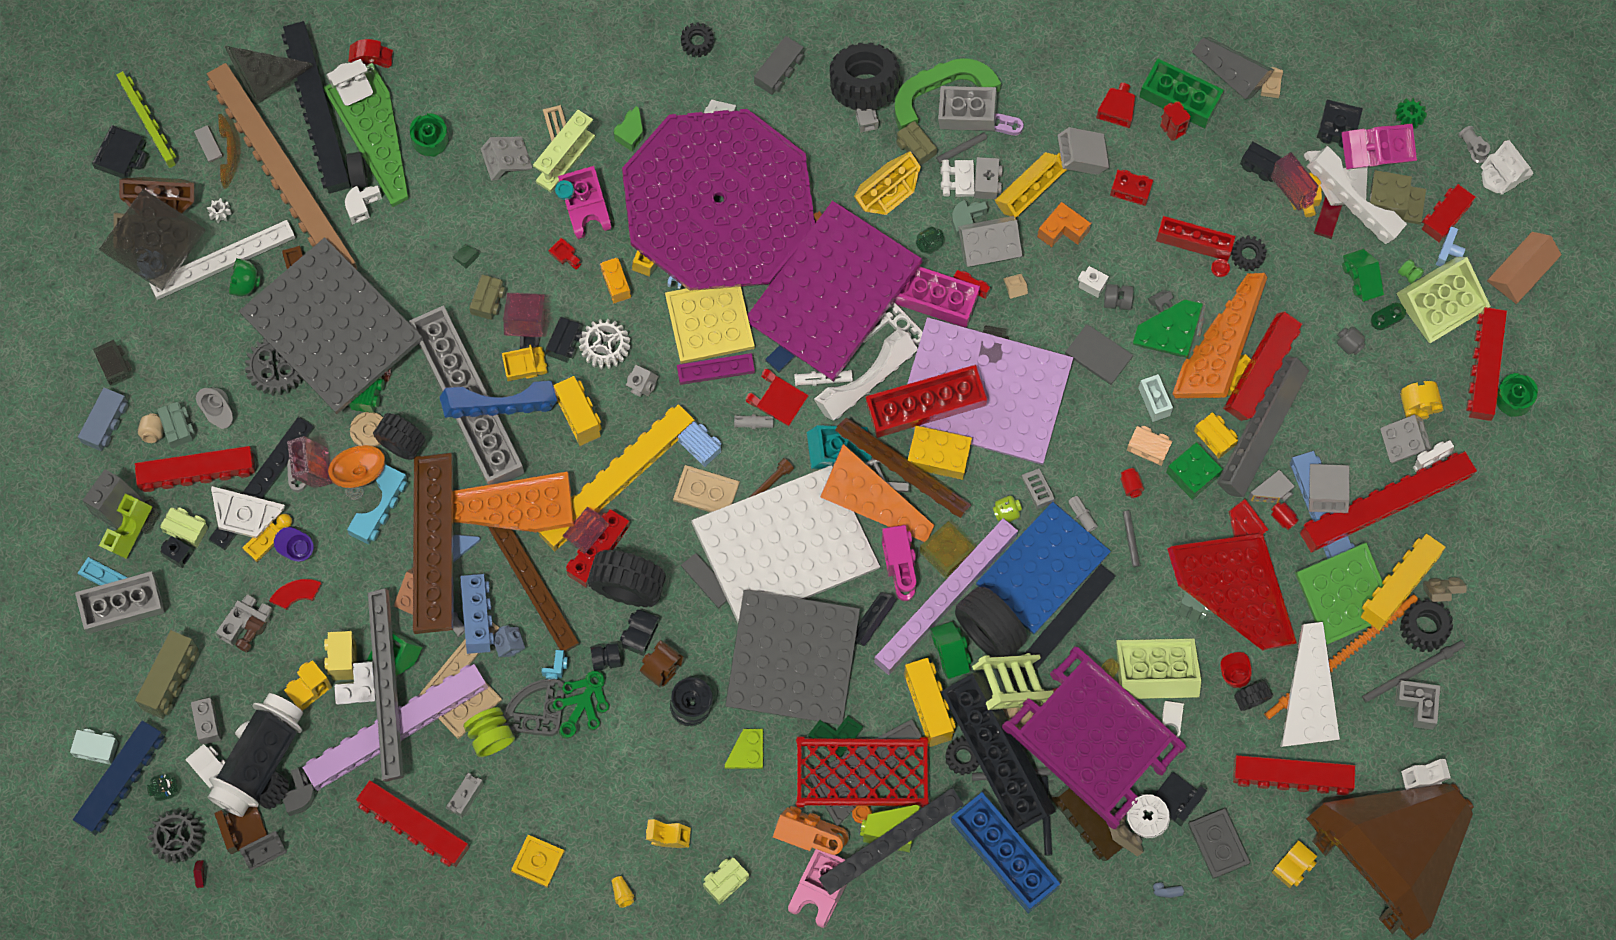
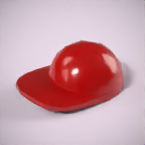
M1234 652L1222 658L1220 661L1221 672L1228 686L1242 688L1251 681V664L1245 653Z

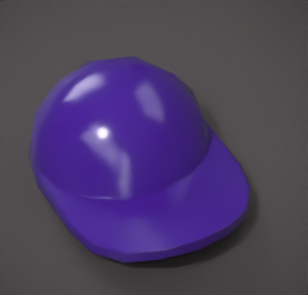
M286 527L279 530L275 535L274 547L276 551L288 559L301 562L309 559L313 554V542L303 532L295 528Z

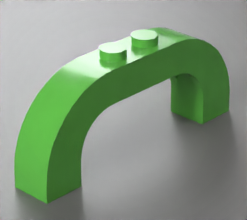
M962 58L944 64L939 63L930 70L920 71L901 86L895 99L894 116L899 130L907 127L913 121L918 125V117L912 108L913 101L918 96L948 83L963 79L973 82L977 87H996V92H999L1001 82L990 67L977 60Z

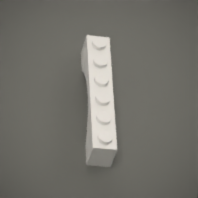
M1328 146L1318 152L1306 166L1314 176H1317L1324 183L1326 188L1330 189L1337 196L1339 201L1343 202L1385 244L1394 240L1407 225L1394 211L1376 207L1361 197L1347 179L1341 159Z
M898 328L884 340L878 358L860 378L847 385L828 387L814 400L822 413L833 421L840 418L848 408L854 406L874 386L883 382L886 376L897 370L899 365L905 360L910 359L918 349L908 332Z

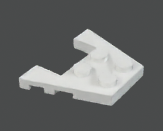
M1320 151L1306 152L1304 154L1306 161L1309 159L1311 162ZM1368 167L1343 168L1352 187L1366 200ZM1321 181L1322 184L1320 186L1330 205H1345Z

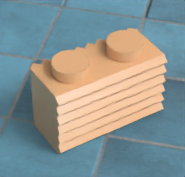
M1137 426L1128 444L1127 451L1162 466L1172 441L1164 434L1157 435L1152 433V430L1146 426Z

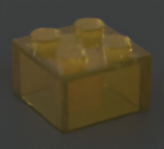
M949 521L920 545V553L945 579L975 549Z

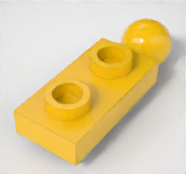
M288 514L279 515L276 525L271 523L257 539L252 538L242 547L243 550L258 562L274 547V538L278 531L292 525V518Z

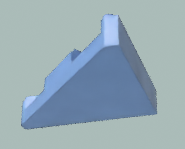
M453 535V562L481 541L480 538Z

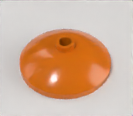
M363 445L346 449L339 453L330 463L328 468L329 477L334 484L340 487L357 488L365 486L382 473L385 467V457L381 450L373 446Z

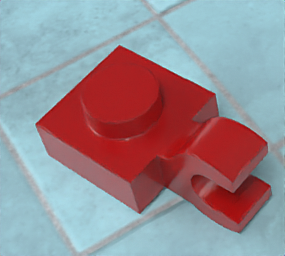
M562 238L548 250L549 254L562 265L567 261L575 270L581 266L580 260L573 255L575 249Z

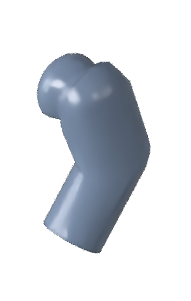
M1162 882L1153 885V892L1159 897L1172 898L1183 896L1184 894L1182 886L1164 888Z

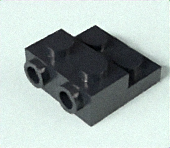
M1327 99L1317 138L1326 144L1331 142L1338 143L1343 148L1342 132L1358 130L1363 108Z

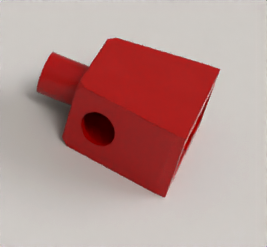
M1120 83L1118 89L1110 88L1098 108L1096 118L1130 129L1135 95L1129 93L1130 85Z

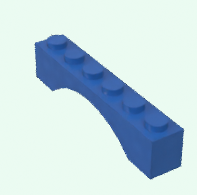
M551 381L533 382L523 392L503 398L483 396L464 387L445 388L439 397L445 418L452 417L455 419L462 416L477 417L479 415L494 416L502 413L510 415L516 412H547L557 402Z

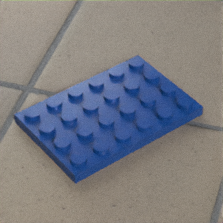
M1052 502L976 582V585L978 587H986L998 595L1016 614L1022 625L1034 635L1111 551Z

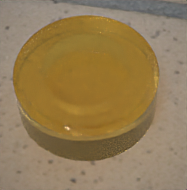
M1110 658L1103 663L1101 668L1108 675L1114 677L1118 672L1119 663Z

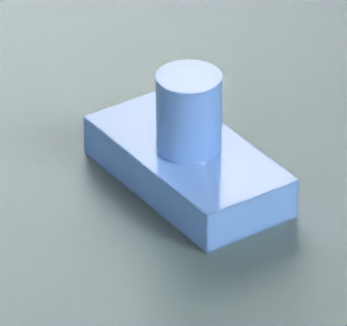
M1450 228L1435 265H1444L1448 254L1455 257H1463L1465 248L1453 244L1458 231L1457 228Z

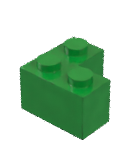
M1365 249L1343 255L1344 263H1342L1344 272L1350 275L1354 281L1352 289L1356 297L1364 302L1384 295L1378 260Z
M953 622L930 628L933 643L939 653L942 669L947 679L969 673L971 660L969 654L965 652L967 642L965 637H962L959 627L956 628Z

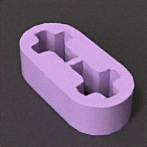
M996 114V119H999L1000 123L998 126H995V131L1015 136L1022 133L1023 122L1019 118ZM1014 123H1017L1019 127L1016 130L1012 129Z

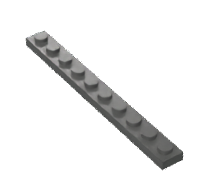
M385 588L369 592L368 603L382 780L388 782L404 778L390 599L389 590Z

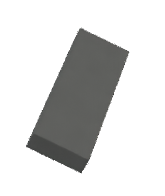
M696 553L681 564L684 571L718 609L728 602L716 575Z

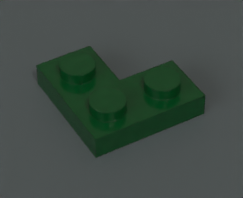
M847 716L835 731L819 720L808 734V737L810 739H856L863 730V726ZM838 747L835 754L840 758L848 749L847 747Z

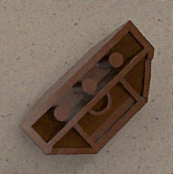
M171 178L119 179V198L139 216L178 218L195 202V183Z

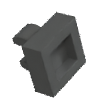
M1162 290L1148 298V301L1152 306H1156L1159 312H1163L1162 306L1164 303H1166L1168 308L1172 307V303L1169 300L1173 296L1171 291Z

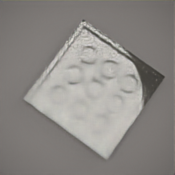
M142 189L99 250L163 291L204 235L206 229Z

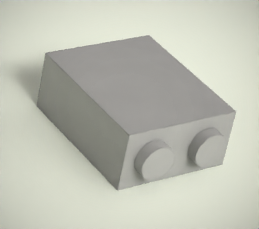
M1071 127L1058 134L1063 169L1100 174L1109 168L1104 134Z
M1310 464L1309 512L1348 513L1349 466Z

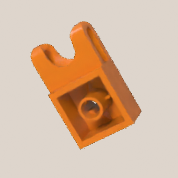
M791 806L781 813L773 838L808 851L814 848L831 855H836L847 844L849 834L844 828L821 820L820 816L809 813L807 815L802 813L801 809Z

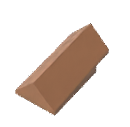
M1531 232L1487 282L1515 304H1518L1562 254L1552 236Z

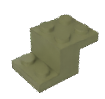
M1375 170L1369 203L1385 210L1394 211L1404 222L1421 225L1426 189L1412 187V176Z

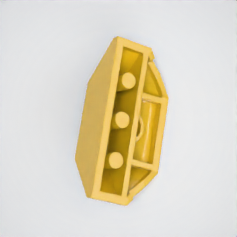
M907 152L886 163L860 184L854 198L863 211L887 215L914 193L921 166L913 154Z

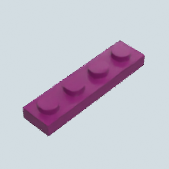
M752 353L677 365L680 385L755 373Z

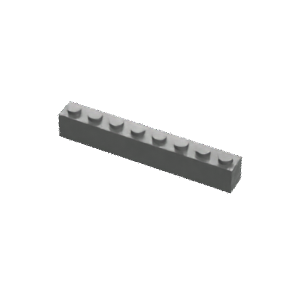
M1284 357L1282 359L1283 364L1281 368L1275 372L1272 384L1266 388L1263 400L1258 403L1256 413L1248 422L1217 484L1227 494L1244 497L1309 372L1298 358Z

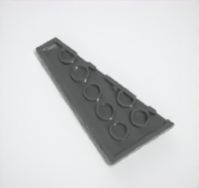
M911 719L876 739H920L921 734ZM859 747L855 754L863 760L870 752L867 750V747ZM878 747L875 751V754L881 760L890 754L886 747ZM897 747L895 755L900 759L908 753L906 747ZM850 753L840 757V759H845ZM850 756L845 761V764L850 769H854L860 762L854 756ZM870 756L865 761V764L870 769H874L880 763L874 756ZM890 756L885 761V764L890 769H893L899 761L894 756ZM837 759L827 765L834 769L840 764V761ZM842 765L835 773L841 779H844L850 771ZM863 765L855 771L861 779H864L870 773ZM824 766L816 770L815 773L821 779H824L830 771ZM880 766L875 771V774L881 779L889 773L884 766ZM814 775L809 777L815 788L820 783V780ZM831 775L825 783L833 789L840 781L834 775ZM851 775L845 783L853 789L860 781L854 775ZM871 775L865 783L871 789H874L880 781L874 775ZM820 785L816 789L820 798H827V795L830 793V790L825 785ZM840 785L835 790V793L838 795V798H847L850 791L844 785ZM860 785L855 790V793L858 795V798H865L870 791L864 785ZM825 806L836 826H839L856 808V806Z

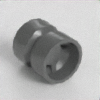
M1106 284L1104 308L1115 309L1118 306L1122 310H1131L1133 286L1122 285L1121 288H1118L1117 285ZM1118 295L1123 296L1122 299L1119 300Z

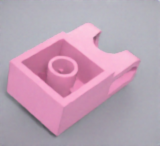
M816 849L791 899L788 911L792 914H798L804 905L809 903L815 904L819 909L816 923L821 928L826 927L846 885L832 895H829L818 878L844 862L845 859Z

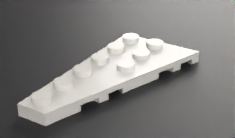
M1323 622L1303 624L1288 700L1287 717L1283 728L1284 734L1280 747L1340 739Z

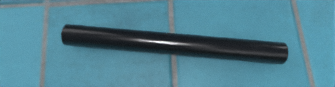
M1040 777V782L1049 797L1048 777ZM1050 816L1043 819L1045 856H1052Z

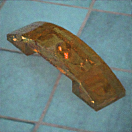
M218 114L219 133L221 138H227V164L220 165V178L224 189L228 188L235 173L237 147L229 123L222 114Z

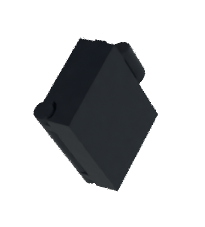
M111 125L92 162L94 169L122 179L128 178L132 169H142L148 157L142 151L145 144L143 136Z

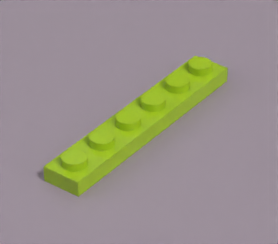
M123 71L116 74L169 168L175 166L176 164L173 159L176 156L171 148L167 149L166 144L168 142L163 133L159 135L157 130L160 128L155 119L151 120L149 118L151 113L147 105L143 106L140 101L143 99L139 91L133 90L132 87L135 85L131 77H126Z

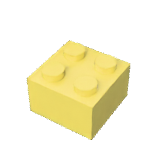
M352 631L328 632V639L324 641L325 651L328 654V658H325L324 661L325 670H327L328 675H331L333 681L354 680L353 663L357 662V648Z

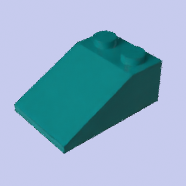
M817 425L807 432L811 469H823L831 465L833 467L843 444L865 464L872 460L871 455L859 449L854 443L836 432L837 426ZM861 427L863 430L868 432V427Z

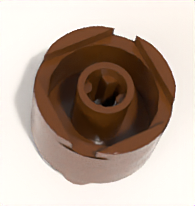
M662 640L657 643L652 654L648 653L642 660L644 665L640 669L641 674L659 688L661 686L664 687L676 674L677 665L681 667L684 662V656Z

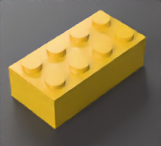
M928 658L906 664L904 676L925 736L928 737V745L932 747L951 741L956 727L953 718L948 716L949 706L946 700L942 699L941 691L943 690L941 683L935 679V666L933 663H929Z

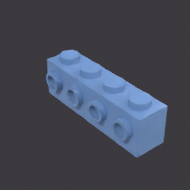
M484 574L461 576L467 654L490 652V645L494 644L493 633H489L488 627H492L491 615L487 616V610H491L490 598H486V593H489V582L484 581Z

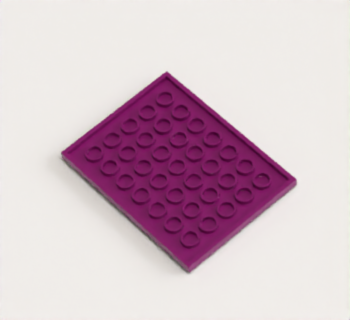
M832 200L800 243L798 249L747 314L749 325L834 382L923 260Z

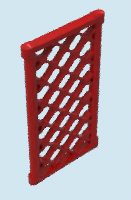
M797 737V801L795 803L797 808H804V806L913 805L921 806V808L929 804L928 737H920V739H804V737ZM801 746H807L810 754L805 759H801ZM818 747H827L830 754L825 759H820L815 752ZM838 747H847L850 752L843 760L835 754ZM858 747H867V750L870 752L863 760L855 754ZM878 747H886L890 753L883 760L875 754ZM897 747H906L909 755L901 760L895 755ZM917 747H923V760H920L914 753ZM811 756H815L820 761V764L814 769H811L805 763ZM830 756H835L840 761V764L834 769H831L825 763ZM850 756H854L860 762L854 769H850L845 764V761ZM870 756H874L880 762L874 769H870L865 764V761ZM890 756H894L899 761V764L894 769H890L885 764V761ZM910 756L915 757L919 761V764L914 769H910L905 764V761ZM801 765H804L810 771L804 779L801 778ZM821 765H824L830 771L824 779H821L815 773ZM842 765L850 771L844 779H841L835 773ZM862 765L870 772L864 779H861L855 773ZM880 766H884L890 772L884 779L879 778L875 774V771ZM900 766H904L909 771V774L904 779H900L895 774V771ZM920 766H923V779H920L915 774V771ZM811 775L820 780V783L815 788H810L805 783ZM831 775H834L840 781L833 789L825 783ZM851 775H854L860 781L853 789L845 783ZM871 775H874L880 781L874 789H871L865 783ZM891 775L895 776L900 782L894 789H891L885 783V780ZM911 775L920 782L914 789L905 784V780ZM801 785H805L810 790L807 798H801ZM820 785H825L830 790L827 798H818L815 790ZM840 785H844L849 789L850 793L847 795V798H838V795L835 793V790ZM860 785H864L870 791L867 798H858V795L855 793V790ZM880 785H884L890 791L887 798H878L875 790ZM900 785H904L910 791L907 798H898L895 790ZM920 785H923L924 798H918L915 790Z

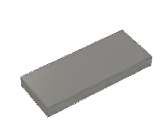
M208 125L194 131L209 163L222 157Z

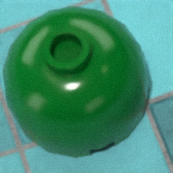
M236 258L230 281L229 295L246 296L253 291L254 286L258 287L260 276H257V269L251 262Z

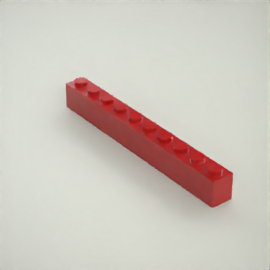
M1456 452L1450 455L1448 460L1444 462L1439 460L1432 464V467L1429 469L1424 467L1418 470L1416 475L1412 477L1407 475L1397 484L1392 482L1386 485L1384 490L1380 492L1375 490L1365 499L1360 497L1354 500L1352 505L1349 506L1348 513L1331 514L1328 512L1322 515L1320 520L1316 522L1311 520L1305 523L1300 535L1310 552L1313 553L1471 478L1477 470L1466 452L1461 454Z

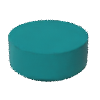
M566 180L558 182L555 187L557 197L561 200L572 198L574 195L572 183Z

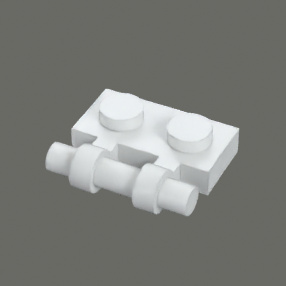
M942 160L940 173L942 174L941 189L943 190V196H950V190H955L956 197L974 196L973 160H955V167L949 166V160ZM950 175H955V182H950Z
M1449 440L1446 443H1438L1430 452H1422L1417 456L1413 469L1415 472L1424 467L1429 469L1435 462L1443 461L1445 457L1452 453L1454 445Z

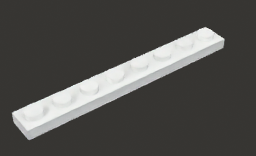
M285 220L149 281V284L157 300L234 266L236 258L248 260L295 239L294 233L288 221Z

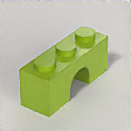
M125 494L117 509L123 516V522L117 530L113 531L107 528L99 546L127 559L152 506Z

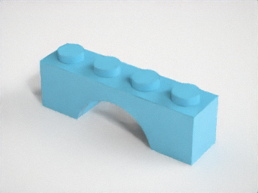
M385 465L382 473L376 480L378 487L382 491L380 504L371 512L356 513L347 528L350 536L370 545L371 541L377 539L379 535L378 529L381 524H386L390 509L396 507L399 500L397 497L408 486L406 475Z

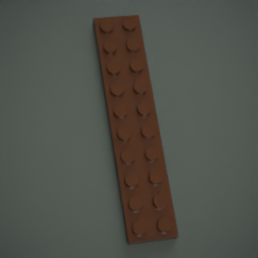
M452 453L418 456L414 457L413 632L414 634L453 630Z

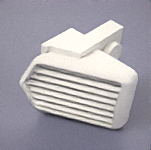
M361 59L352 63L340 64L334 71L326 75L332 88H336L346 106L360 101L373 93L365 76L368 70Z
M1510 140L1504 141L1496 153L1490 154L1481 165L1483 169V185L1495 193L1504 194L1533 175L1530 166Z

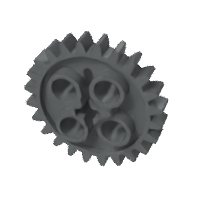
M264 338L263 344L256 342L258 348L251 347L253 354L247 353L250 360H245V364L248 366L245 368L246 373H248L246 376L248 380H251V385H256L258 391L262 389L264 394L270 390L272 396L275 391H278L279 395H281L282 390L289 393V387L296 389L294 383L301 384L299 379L301 376L276 351L279 380L277 381L273 351L275 349ZM264 356H270L266 361L261 360ZM284 371H291L288 375H283ZM267 373L272 374L269 378H263Z

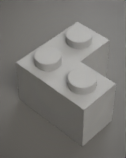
M1402 680L1397 685L1395 705L1415 708L1413 727L1433 730L1437 725L1440 686Z

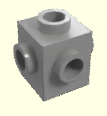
M635 365L627 378L626 386L631 388V393L639 397L642 394L649 397L655 388V383L659 376Z

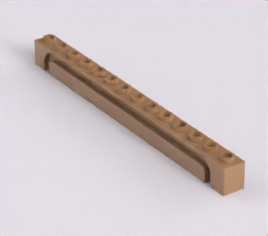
M224 63L208 72V86L212 91L216 90L218 93L216 95L217 100L221 105L225 104L227 107L225 109L226 114L230 119L234 118L236 121L234 123L235 128L239 133L243 132L245 135L243 137L244 142L248 148L252 146L254 149L252 154L257 162L261 160L263 163L261 167L266 176L270 174L272 177L270 181L275 190L279 189L281 191L280 197L284 204L288 203L290 205L289 211L293 218L299 219L300 223L298 225L302 232H307L310 236L307 239L311 246L314 247L325 237L357 270L351 255L228 65Z

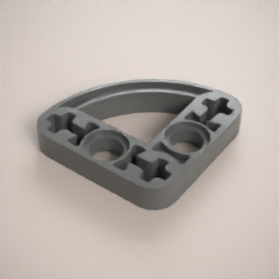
M557 679L540 680L518 691L508 703L503 715L506 721L514 718L515 722H520V718L523 719L522 729H519V724H513L510 727L511 731L541 736L556 735L560 728L562 710L550 713L548 706L555 700L553 698L554 692L551 688H554L556 684L561 689L557 691V698L564 699L565 694L562 692L563 682ZM547 689L543 716L514 713L518 705L526 697L537 691ZM561 702L555 703L559 706V708L562 707ZM529 720H534L537 725L535 729L529 730L525 726ZM539 721H543L542 724L547 726L550 722H553L556 728L549 732L548 728L542 727V731H539Z

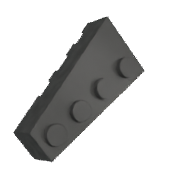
M1203 37L1192 51L1245 99L1254 97L1275 71L1211 37Z

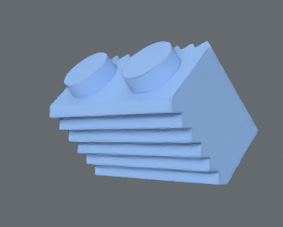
M692 422L678 435V442L706 467L721 453V443L716 437L713 436L711 438L707 434V429L702 424L698 425Z

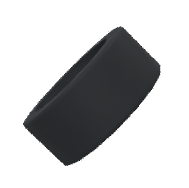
M348 153L347 165L352 187H367L368 179L363 153Z

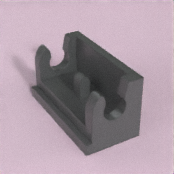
M276 831L239 849L250 871L287 853Z

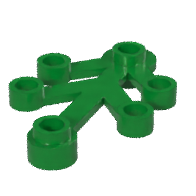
M599 671L589 672L583 680L568 681L563 684L562 692L567 695L571 694L575 689L584 687L586 689L583 694L554 700L552 707L555 711H561L564 707L577 704L569 720L562 723L559 728L561 737L569 739L575 734V723L584 708L588 718V729L596 730L599 727L600 722L595 716L590 700L593 691L598 702L596 705L597 712L602 714L609 708L601 689L605 682L604 676ZM596 678L598 683L593 684L591 679ZM565 685H569L571 691L565 690ZM561 702L562 707H556L555 703ZM604 704L606 706V709L601 710L599 708V705ZM590 721H595L596 727H592ZM568 728L570 733L565 734L563 729Z

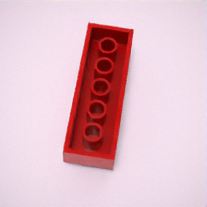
M976 364L866 396V406L876 438L987 405V398Z

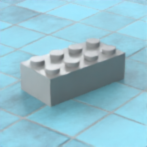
M152 571L75 592L83 627L88 634L165 613L157 579Z

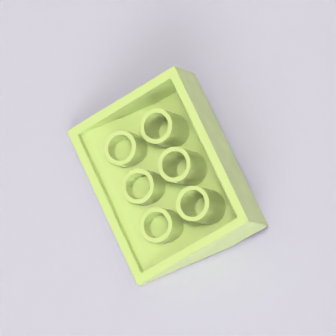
M1455 257L1397 292L1407 314L1429 343L1478 315L1484 307H1491L1468 257Z
M1194 639L1116 641L1119 685L1135 699L1191 698L1200 696L1201 676Z

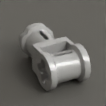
M1468 126L1459 132L1458 136L1463 138L1468 145L1467 149L1471 154L1472 160L1476 163H1484L1490 152V146L1481 136L1478 137L1475 134L1473 126Z

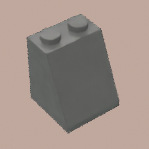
M104 469L82 500L93 516L115 529H118L123 522V516L117 509L125 494L145 503L120 477Z

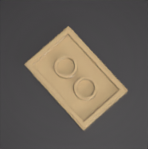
M685 465L673 501L707 512H714L733 504L740 481Z
M488 684L486 690L438 718L458 740L466 733L463 725L468 719L482 711L494 708L502 701L501 697Z

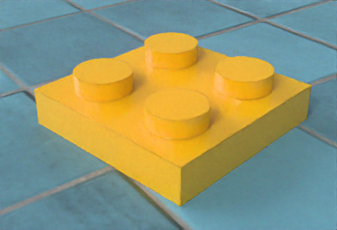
M527 835L511 872L548 888L565 851Z

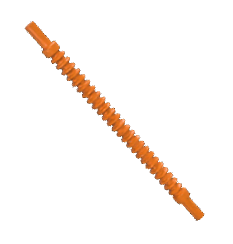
M1412 595L1404 601L1384 627L1388 628V624L1392 625L1393 620L1397 621V617L1401 618L1404 612L1413 603L1415 604L1418 601V598ZM1371 625V629L1367 628V632H1363V635L1358 636L1359 639L1355 638L1354 642H1350V646L1346 645V649H1341V653L1337 652V656L1333 655V659L1328 660L1330 672H1333V668L1337 669V665H1341L1342 661L1345 662L1346 658L1349 659L1350 655H1354V651L1358 652V648H1363V644L1367 645V641L1375 638V634L1379 635L1380 631ZM1286 693V697L1282 696L1276 705L1264 713L1268 720L1283 708L1287 709L1289 693Z

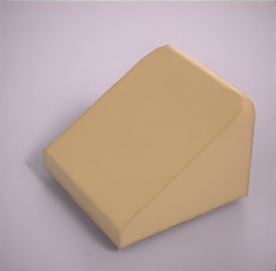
M1022 274L1003 278L1010 298L1028 294L1027 284Z

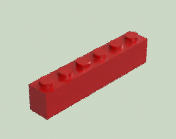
M1484 307L1482 312L1478 313L1476 323L1480 325L1479 330H1476L1474 341H1477V348L1474 347L1472 358L1475 359V365H1472L1470 376H1473V382H1470L1468 388L1471 400H1468L1466 405V411H1469L1470 418L1492 421L1495 416L1507 316L1506 310Z
M1286 312L1275 315L1223 408L1240 421L1251 419L1254 416L1257 404L1263 400L1266 388L1272 384L1275 372L1283 364L1282 359L1290 352L1292 348L1290 345L1293 340L1299 336V329L1302 323Z
M250 446L135 463L136 483L138 488L144 492L154 491V488L159 487L171 489L174 485L179 484L191 486L193 482L199 481L201 483H210L213 479L219 478L225 481L233 476L245 478L255 473L253 451Z
M1236 755L1233 765V783H1238L1240 787H1249L1250 784L1258 785L1257 787L1261 789L1277 786L1278 790L1297 788L1299 792H1308L1309 789H1313L1321 794L1337 791L1338 795H1349L1355 789V765Z
M370 780L356 798L359 804L358 808L366 814L370 811L376 815L374 818L384 825L387 822L392 826L390 829L398 835H401V833L407 835V840L415 846L419 843L425 847L423 850L432 857L436 854L441 858L440 862L447 867L451 865L457 867L469 849V845Z

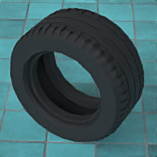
M975 588L956 605L955 615L958 622L972 641L988 656H1012L1026 643L1027 633L1021 621L1011 608L988 588Z

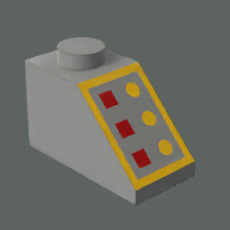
M1278 470L1254 489L1248 498L1250 501L1278 503L1282 500L1286 502L1293 496L1292 491L1295 486Z

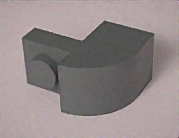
M299 768L291 770L296 789L284 793L283 801L289 816L306 811L315 799L314 786L312 784L306 785L308 784L306 774H301Z

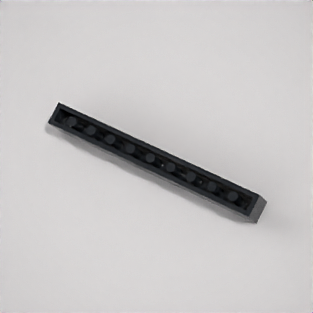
M302 21L283 26L284 34L281 35L284 45L288 44L289 47L286 50L288 60L293 62V65L290 66L292 75L296 76L298 80L294 83L297 92H301L302 97H299L301 108L306 110V113H303L305 123L310 124L311 129L307 131L310 140H314L315 143L312 146L314 156L319 157V161L316 164L319 173L323 172L324 177L321 178L323 189L327 188L329 194L349 189L350 184L305 22Z

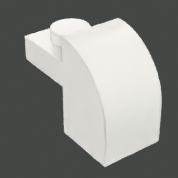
M356 186L348 192L345 206L352 225L370 218L365 205L382 199L378 186L367 187L361 192Z
M1439 759L1427 765H1415L1401 771L1406 790L1439 785L1443 781L1450 779L1446 759Z

